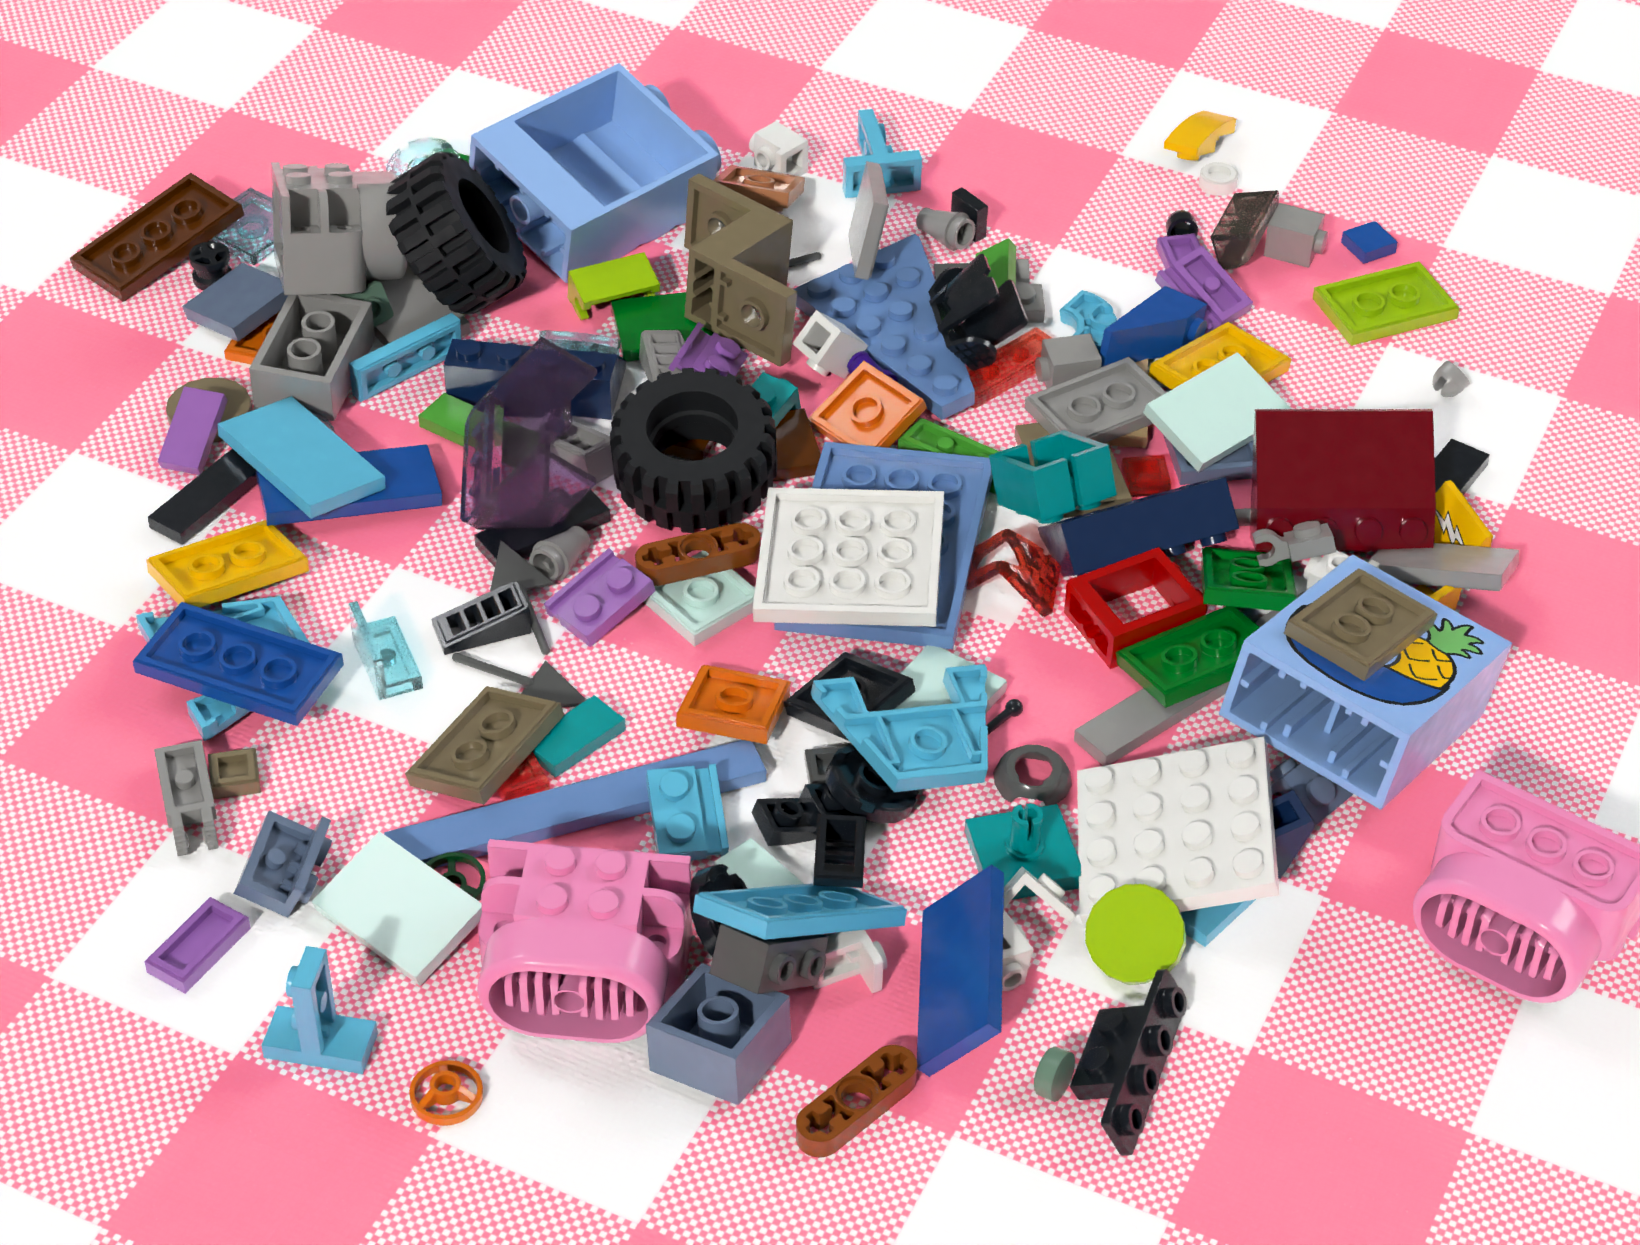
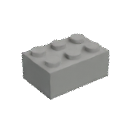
M328 294L288 295L249 368L254 407L261 408L292 396L315 417L335 421L351 389L349 363L368 354L375 341L372 302Z

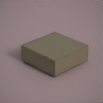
M256 747L208 754L213 799L261 793Z

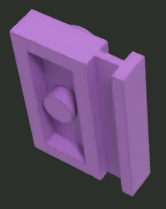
M1203 245L1173 262L1171 267L1165 271L1163 269L1158 271L1155 282L1161 288L1167 286L1207 303L1204 320L1207 321L1205 334L1227 322L1231 323L1248 313L1253 305V301Z
M698 322L668 367L671 371H674L676 367L681 371L682 368H694V372H705V369L708 368L718 370L721 376L726 377L728 373L736 376L749 354L742 351L739 345L729 338L721 337L715 332L712 336L701 330L704 325Z
M608 548L544 603V606L550 617L554 616L563 627L586 645L592 647L656 590L653 581L625 559L616 557L614 551Z

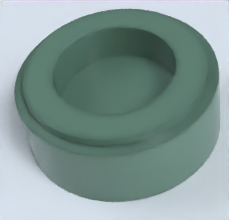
M1053 1046L1044 1053L1034 1077V1090L1038 1096L1053 1102H1057L1062 1098L1074 1073L1075 1055L1072 1052Z

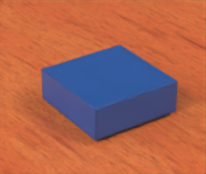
M1376 221L1342 232L1341 243L1363 264L1395 254L1398 244Z

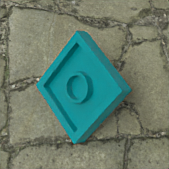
M1026 803V809L1024 810L1022 805H1017L1013 808L1012 812L965 819L964 833L978 873L992 864L1004 872L1005 887L1017 871L1024 867L1037 879L1045 873L1065 891L1079 889L1081 863L1058 804L1039 807L1036 804ZM1024 885L1012 900L1038 895Z

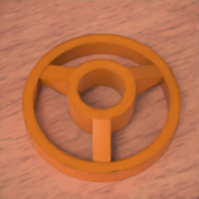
M453 1060L438 1061L424 1067L415 1075L409 1089L410 1103L416 1115L430 1124L440 1126L458 1124L470 1118L479 1109L483 1100L482 1080L479 1074L465 1063ZM452 1071L460 1072L470 1077L477 1086V1094L475 1095L461 1085L460 1077ZM435 1074L429 1083L430 1090L418 1103L415 1095L419 1085L427 1077ZM445 1084L454 1086L450 1091L442 1092L438 1090L440 1086ZM458 1100L470 1103L464 1110L450 1115H437L426 1111V1109L436 1103L439 1105H451Z

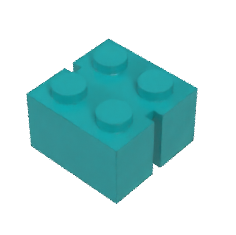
M1066 430L1030 441L1034 466L1030 465L1028 449L1025 444L989 455L998 505L1016 511L1018 515H1026L1036 519L1042 524L1058 522L1064 518L1065 513L1076 509L1091 510L1101 505L1102 500L1117 495L1109 445Z

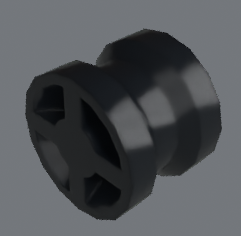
M202 242L195 245L189 252L190 264L194 268L192 272L193 283L198 289L204 291L232 270L228 265L230 261L229 249L220 242Z

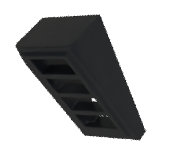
M518 581L498 587L431 619L432 627L444 655L532 633L529 605ZM471 623H477V625L470 627ZM459 627L461 632L453 635L451 628Z
M817 815L813 885L863 888L866 817Z

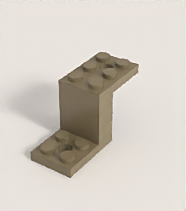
M699 173L689 179L684 247L689 249L684 317L695 323L700 322L704 325V328L735 341L744 349L779 367L791 360L797 291L787 286L793 220ZM755 308H756L757 311L759 312L760 317H761V320L758 318V314H757Z

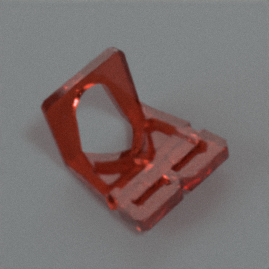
M1001 530L975 547L967 590H972L1000 574L1024 599L1031 603V606L1042 617H1047L1053 613L1061 565L1050 554L1045 555L1044 549L1013 530ZM1004 542L1009 544L1019 564L1017 566L1001 560L978 568L981 560Z

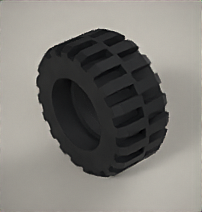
M437 152L390 182L394 184L389 186L387 194L396 195L386 203V215L396 214V217L388 225L390 231L398 242L397 246L402 255H405L410 263L409 267L423 281L424 287L429 292H432L442 305H448L449 310L455 313L475 314L520 287L527 273V259L523 255L524 248L516 234L517 230L507 216L508 212L503 204H500L496 198L495 192L482 180V176L476 169L473 170L467 161L463 158H458L454 153Z
M682 368V373L672 375L668 371L659 374L654 382L646 380L636 388V394L629 393L621 402L620 409L614 413L611 422L610 446L616 488L621 491V498L631 509L635 508L636 514L648 522L652 519L656 520L658 527L671 530L673 526L681 528L682 533H694L695 529H713L720 527V524L726 522L729 525L735 524L743 519L744 512L750 515L761 505V498L765 499L767 497L768 487L773 488V479L777 476V446L775 420L772 418V410L767 401L760 398V393L749 384L743 386L742 380L729 373L726 377L721 376L718 370L708 368L705 369V372H694V368ZM694 439L709 440L726 447L725 450L715 456L695 461L678 460L662 453L676 443Z

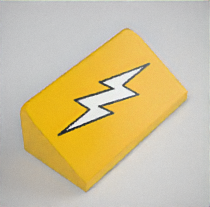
M1451 480L1445 481L1435 493L1434 543L1491 547L1492 533L1454 482Z

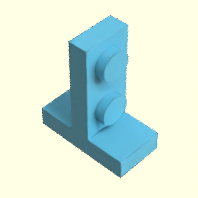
M858 110L857 143L862 156L843 158L842 190L845 198L858 196L866 161L880 164L887 194L921 190L922 157L920 151L893 152L891 145L886 146L885 127L883 123L878 124L874 110Z
M306 946L299 965H293L290 968L286 981V995L292 997L294 1008L277 1005L261 1045L263 1057L363 1074L378 1035L377 1023L372 1020L336 1014L327 949Z

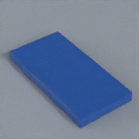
M428 445L357 452L385 476L386 489L312 519L256 470V478L267 526L442 506V491Z
M184 602L178 605L132 661L135 673L295 726L300 724L344 666L342 653Z
M992 864L925 908L922 913L917 1070L929 1077L1002 1032L1004 872Z

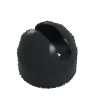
M1176 210L1168 216L1165 225L1167 236L1192 233L1196 234V236L1198 235L1196 219L1190 212Z

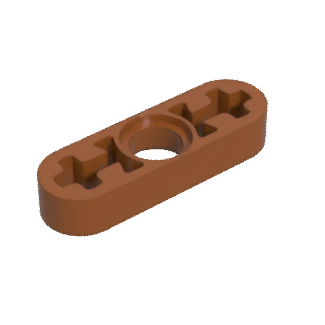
M735 523L647 543L636 551L635 567L653 581L654 586H661L748 566L759 559L760 532L750 524ZM695 550L709 553L704 558H692L687 554Z
M900 1045L881 1047L805 1106L796 1118V1143L799 1149L812 1157L822 1158L830 1156L907 1096L914 1089L917 1079V1059L913 1052ZM887 1068L892 1071L884 1077V1069ZM899 1068L903 1070L901 1075L896 1072ZM851 1093H862L870 1098L871 1103L864 1108L856 1109L847 1106L843 1102V1098ZM829 1125V1133L826 1134L821 1131ZM814 1127L818 1131L812 1134L810 1133V1128Z

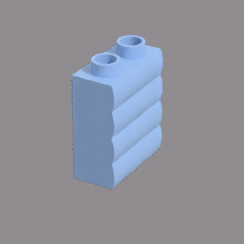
M620 63L472 134L469 157L470 167L473 170L476 169L482 176V180L492 188L496 198L508 212L507 216L513 222L518 238L565 283H568L569 270L621 258L639 245L651 242L666 234L675 226L686 223L689 179L699 173L714 180L722 163L718 146L707 132L703 130L693 131L671 111L666 97L656 86L651 84L644 86Z

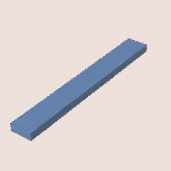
M740 740L384 832V835L425 864L432 858L449 852H461L476 858L488 855L487 846L489 839L534 843L651 812L646 784L647 770L695 766V769L708 768L709 764H716L720 793L766 782L767 770L754 743ZM445 863V864H442V865H440V866H438V867L446 866V865H448V864Z

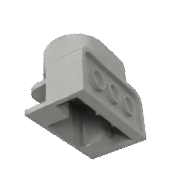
M271 162L274 259L284 295L359 293L366 290L367 281L400 280L405 276L407 259L400 252L397 246L398 242L388 226L392 219L396 217V214L386 215L387 201L396 196L395 194H387L389 186L394 184L390 182L397 177L394 172L351 171L349 165L344 163L325 164L324 168H318L317 165L286 164L281 169L279 162Z

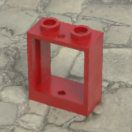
M1159 547L1067 580L1064 614L1110 669L1118 667L1117 651L1204 616L1208 611V605L1203 604L1202 592L1193 587L1182 574L1179 565L1171 561ZM1154 586L1171 607L1123 624L1106 602Z

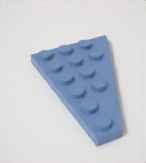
M916 234L879 249L869 280L855 278L853 263L851 262L794 288L797 291V308L810 318L815 310L844 324L868 345L865 352L883 370L892 371L897 376L899 384L922 398L927 409L939 419L943 420L975 404V390L966 365L946 347L943 335L937 328L938 325L929 303L931 299L928 293L935 279L920 237Z

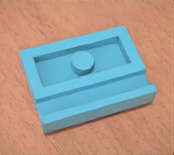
M709 764L708 768L695 769V766L647 770L646 784L656 852L659 854L691 856V861L703 860L709 855H720L722 857L728 853L729 843L716 764Z

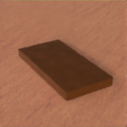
M189 173L70 257L73 269L124 302L186 258L195 245L208 242L245 214L240 203L196 175Z

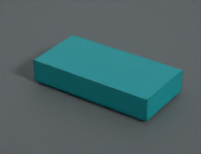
M593 695L564 714L562 719L528 756L556 778L626 731L625 718Z

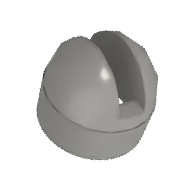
M1445 361L1436 370L1432 379L1434 390L1439 391L1442 389L1440 395L1443 397H1454L1470 384L1465 374L1450 361Z

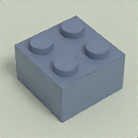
M701 963L646 1024L649 1070L739 1105L792 1042L790 996L778 991L755 994L709 974L711 966Z

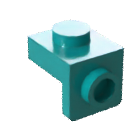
M762 372L752 384V387L760 393V398L767 401L771 408L775 427L789 410L801 409L798 387L794 386L790 381L783 378L778 379Z

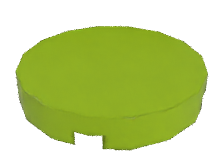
M1125 884L1106 892L1093 905L1086 922L1085 944L1092 961L1109 978L1126 985L1146 984L1153 981L1157 970L1168 969L1170 972L1179 963L1186 947L1185 923L1178 906L1163 891L1145 884Z

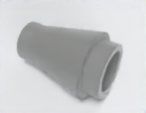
M926 207L919 212L916 219V226L919 230L926 232L952 251L967 248L975 236V224L963 212L933 210Z
M573 526L565 532L539 541L533 547L529 563L551 581L562 580L567 576L583 551L589 547V535L583 528Z

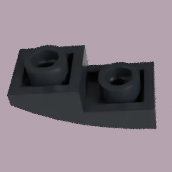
M805 784L799 798L757 799L751 811L768 846L789 845L816 840L818 814L857 816L846 810L832 796L827 784Z

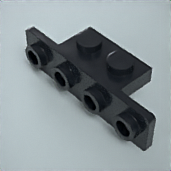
M1168 969L1156 971L1144 1005L1099 1009L1070 1084V1088L1078 1100L1109 1098L1101 1118V1126L1121 1156H1129L1134 1152L1139 1135L1144 1130L1145 1119L1153 1096L1158 1091L1159 1080L1167 1057L1172 1052L1173 1041L1181 1018L1186 1013L1187 1001L1185 993L1178 987Z

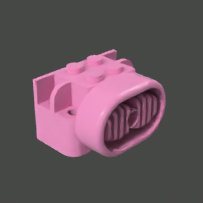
M1477 769L1443 815L1430 874L1418 889L1413 900V917L1416 927L1430 948L1450 964L1518 998L1538 1003L1561 1001L1577 990L1595 961H1611L1616 959L1624 948L1627 937L1635 940L1640 930V845Z
M489 839L487 849L490 879L483 886L481 894L482 914L478 926L482 967L477 992L485 1011L504 1027L533 1037L597 1043H620L645 1035L646 1024L684 983L693 936L689 898L691 856Z

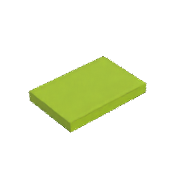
M1420 261L1314 287L1312 297L1351 346L1455 320L1458 318L1459 306Z

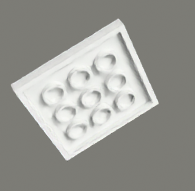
M768 487L753 601V622L936 627L944 491Z
M1264 736L1077 770L1078 858L1081 863V876H1079V916L1084 929L1086 928V922L1093 905L1106 892L1125 884H1145L1163 891L1178 906L1180 912L1280 895L1269 752Z

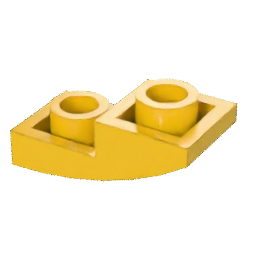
M1204 110L1197 112L1182 121L1164 141L1163 149L1176 151L1177 157L1180 159L1199 160L1201 155L1215 152L1216 141H1219L1220 136L1235 132L1237 118Z

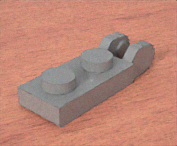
M202 740L154 749L168 827L173 830L177 856L189 854L188 835L184 831L183 826L203 822L204 826L202 828L204 844L207 845L208 850L218 849L219 845L214 824L217 815Z

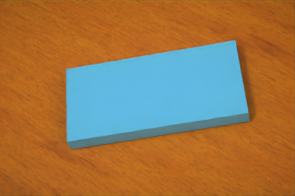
M292 396L218 423L219 437L310 519L386 489L385 476Z
M813 883L700 892L695 895L693 906L694 913L764 940L905 926L907 909L903 905L853 887L816 886Z

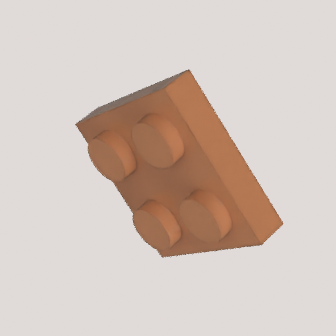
M730 165L714 181L776 212H782L783 208L788 209L804 192L805 177Z

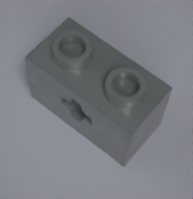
M720 924L709 974L755 994L818 985L819 977L826 965L825 951L829 936L817 934L764 940L731 926Z

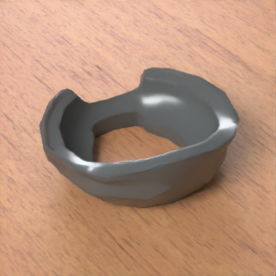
M1023 745L1009 750L1001 757L993 772L996 788L1001 796L1010 803L1015 798L1022 797L1043 801L1045 806L1054 805L1066 798L1072 786L1071 771L1063 758L1051 748L1041 745ZM1027 758L1049 762L1052 767L1051 775L1040 786H1030L1021 783L1019 775L1015 770V766L1020 759Z

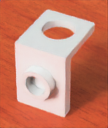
M1021 867L1004 887V908L1021 888L1026 885L1069 923L1077 916L1073 909L1061 900L1066 891L1045 873L1037 879L1024 867Z

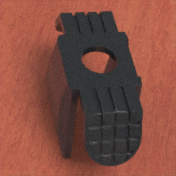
M979 254L964 269L959 267L945 269L928 291L931 299L929 303L938 325L937 328L943 335L946 347L972 371L992 365L997 357L995 345L1028 324V319L1015 283L1009 279L997 288L995 280L992 277H988L991 269L984 254Z

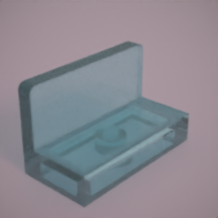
M358 601L348 603L352 639L378 700L423 689L422 675L396 617L392 616L367 623Z

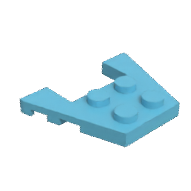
M280 596L222 603V610L212 611L310 643ZM153 612L136 615L138 629L147 643L168 617L154 618ZM204 695L186 701L188 715L204 741L213 738L250 712L249 710Z
M985 664L948 667L945 669L943 683L952 704L873 712L867 711L854 677L813 681L812 699L894 792L985 782L988 771L987 693H985L987 667Z

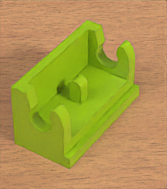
M645 252L568 271L567 298L572 303L580 320L589 319L587 310L591 309V305L643 293L644 297L655 296L656 292H660V283Z

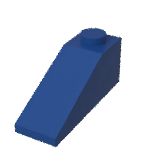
M1164 286L1104 329L1099 353L1102 358L1101 367L1130 357L1134 362L1160 358L1205 334L1207 328V321L1204 320L1207 303Z

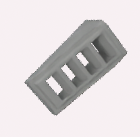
M644 330L641 333L639 361L650 382L656 381L659 374L668 371L671 372V375L682 373L677 367L674 371L668 369L685 343L680 331Z
M567 417L536 433L546 438V451L584 481L595 485L614 474L610 436Z

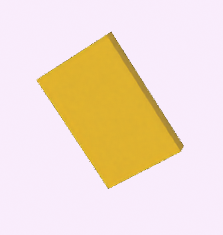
M1227 322L1152 362L1148 375L1168 388L1174 389L1238 352L1268 383L1289 371L1291 358Z
M266 520L146 559L148 573L178 605L184 602L200 608L309 572L308 558L274 525L267 526Z

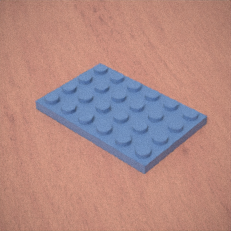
M824 442L811 488L944 491L936 627L774 623V630L925 647L928 645L953 650L993 478L990 459L987 457Z

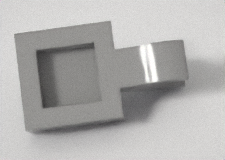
M1016 259V289L1028 323H1044L1045 305L1042 284H1030L1029 259Z
M1318 521L1299 523L1293 527V531L1284 532V537L1277 535L1269 529H1260L1252 534L1255 544L1270 542L1272 544V549L1268 553L1257 555L1259 566H1272L1278 561L1289 558L1294 562L1336 552L1334 537L1328 524H1320Z

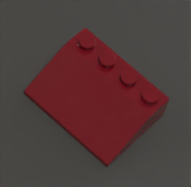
M1255 409L1250 539L1256 551H1270L1272 544L1270 542L1255 544L1252 536L1255 531L1269 529L1277 535L1284 537V532L1293 531L1295 525L1307 521H1318L1320 524L1327 523L1333 534L1337 551L1434 548L1436 494L1432 409Z

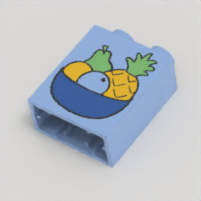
M1352 554L1244 640L1218 715L1256 737L1264 736L1266 743L1382 810L1483 716L1512 642ZM1358 568L1438 614L1432 628L1365 681L1284 634L1288 620Z

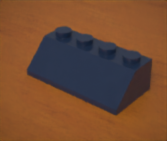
M452 339L443 365L446 394L475 407L612 420L626 370V360L618 354L600 353L597 351L587 352L558 349L555 347L545 348L513 343L482 342L472 339Z
M1226 477L1196 482L1037 528L1061 575L1065 577L1080 576L1157 547L1167 557H1172L1187 552L1185 544L1200 540L1202 547L1227 541L1225 532L1239 529V524Z

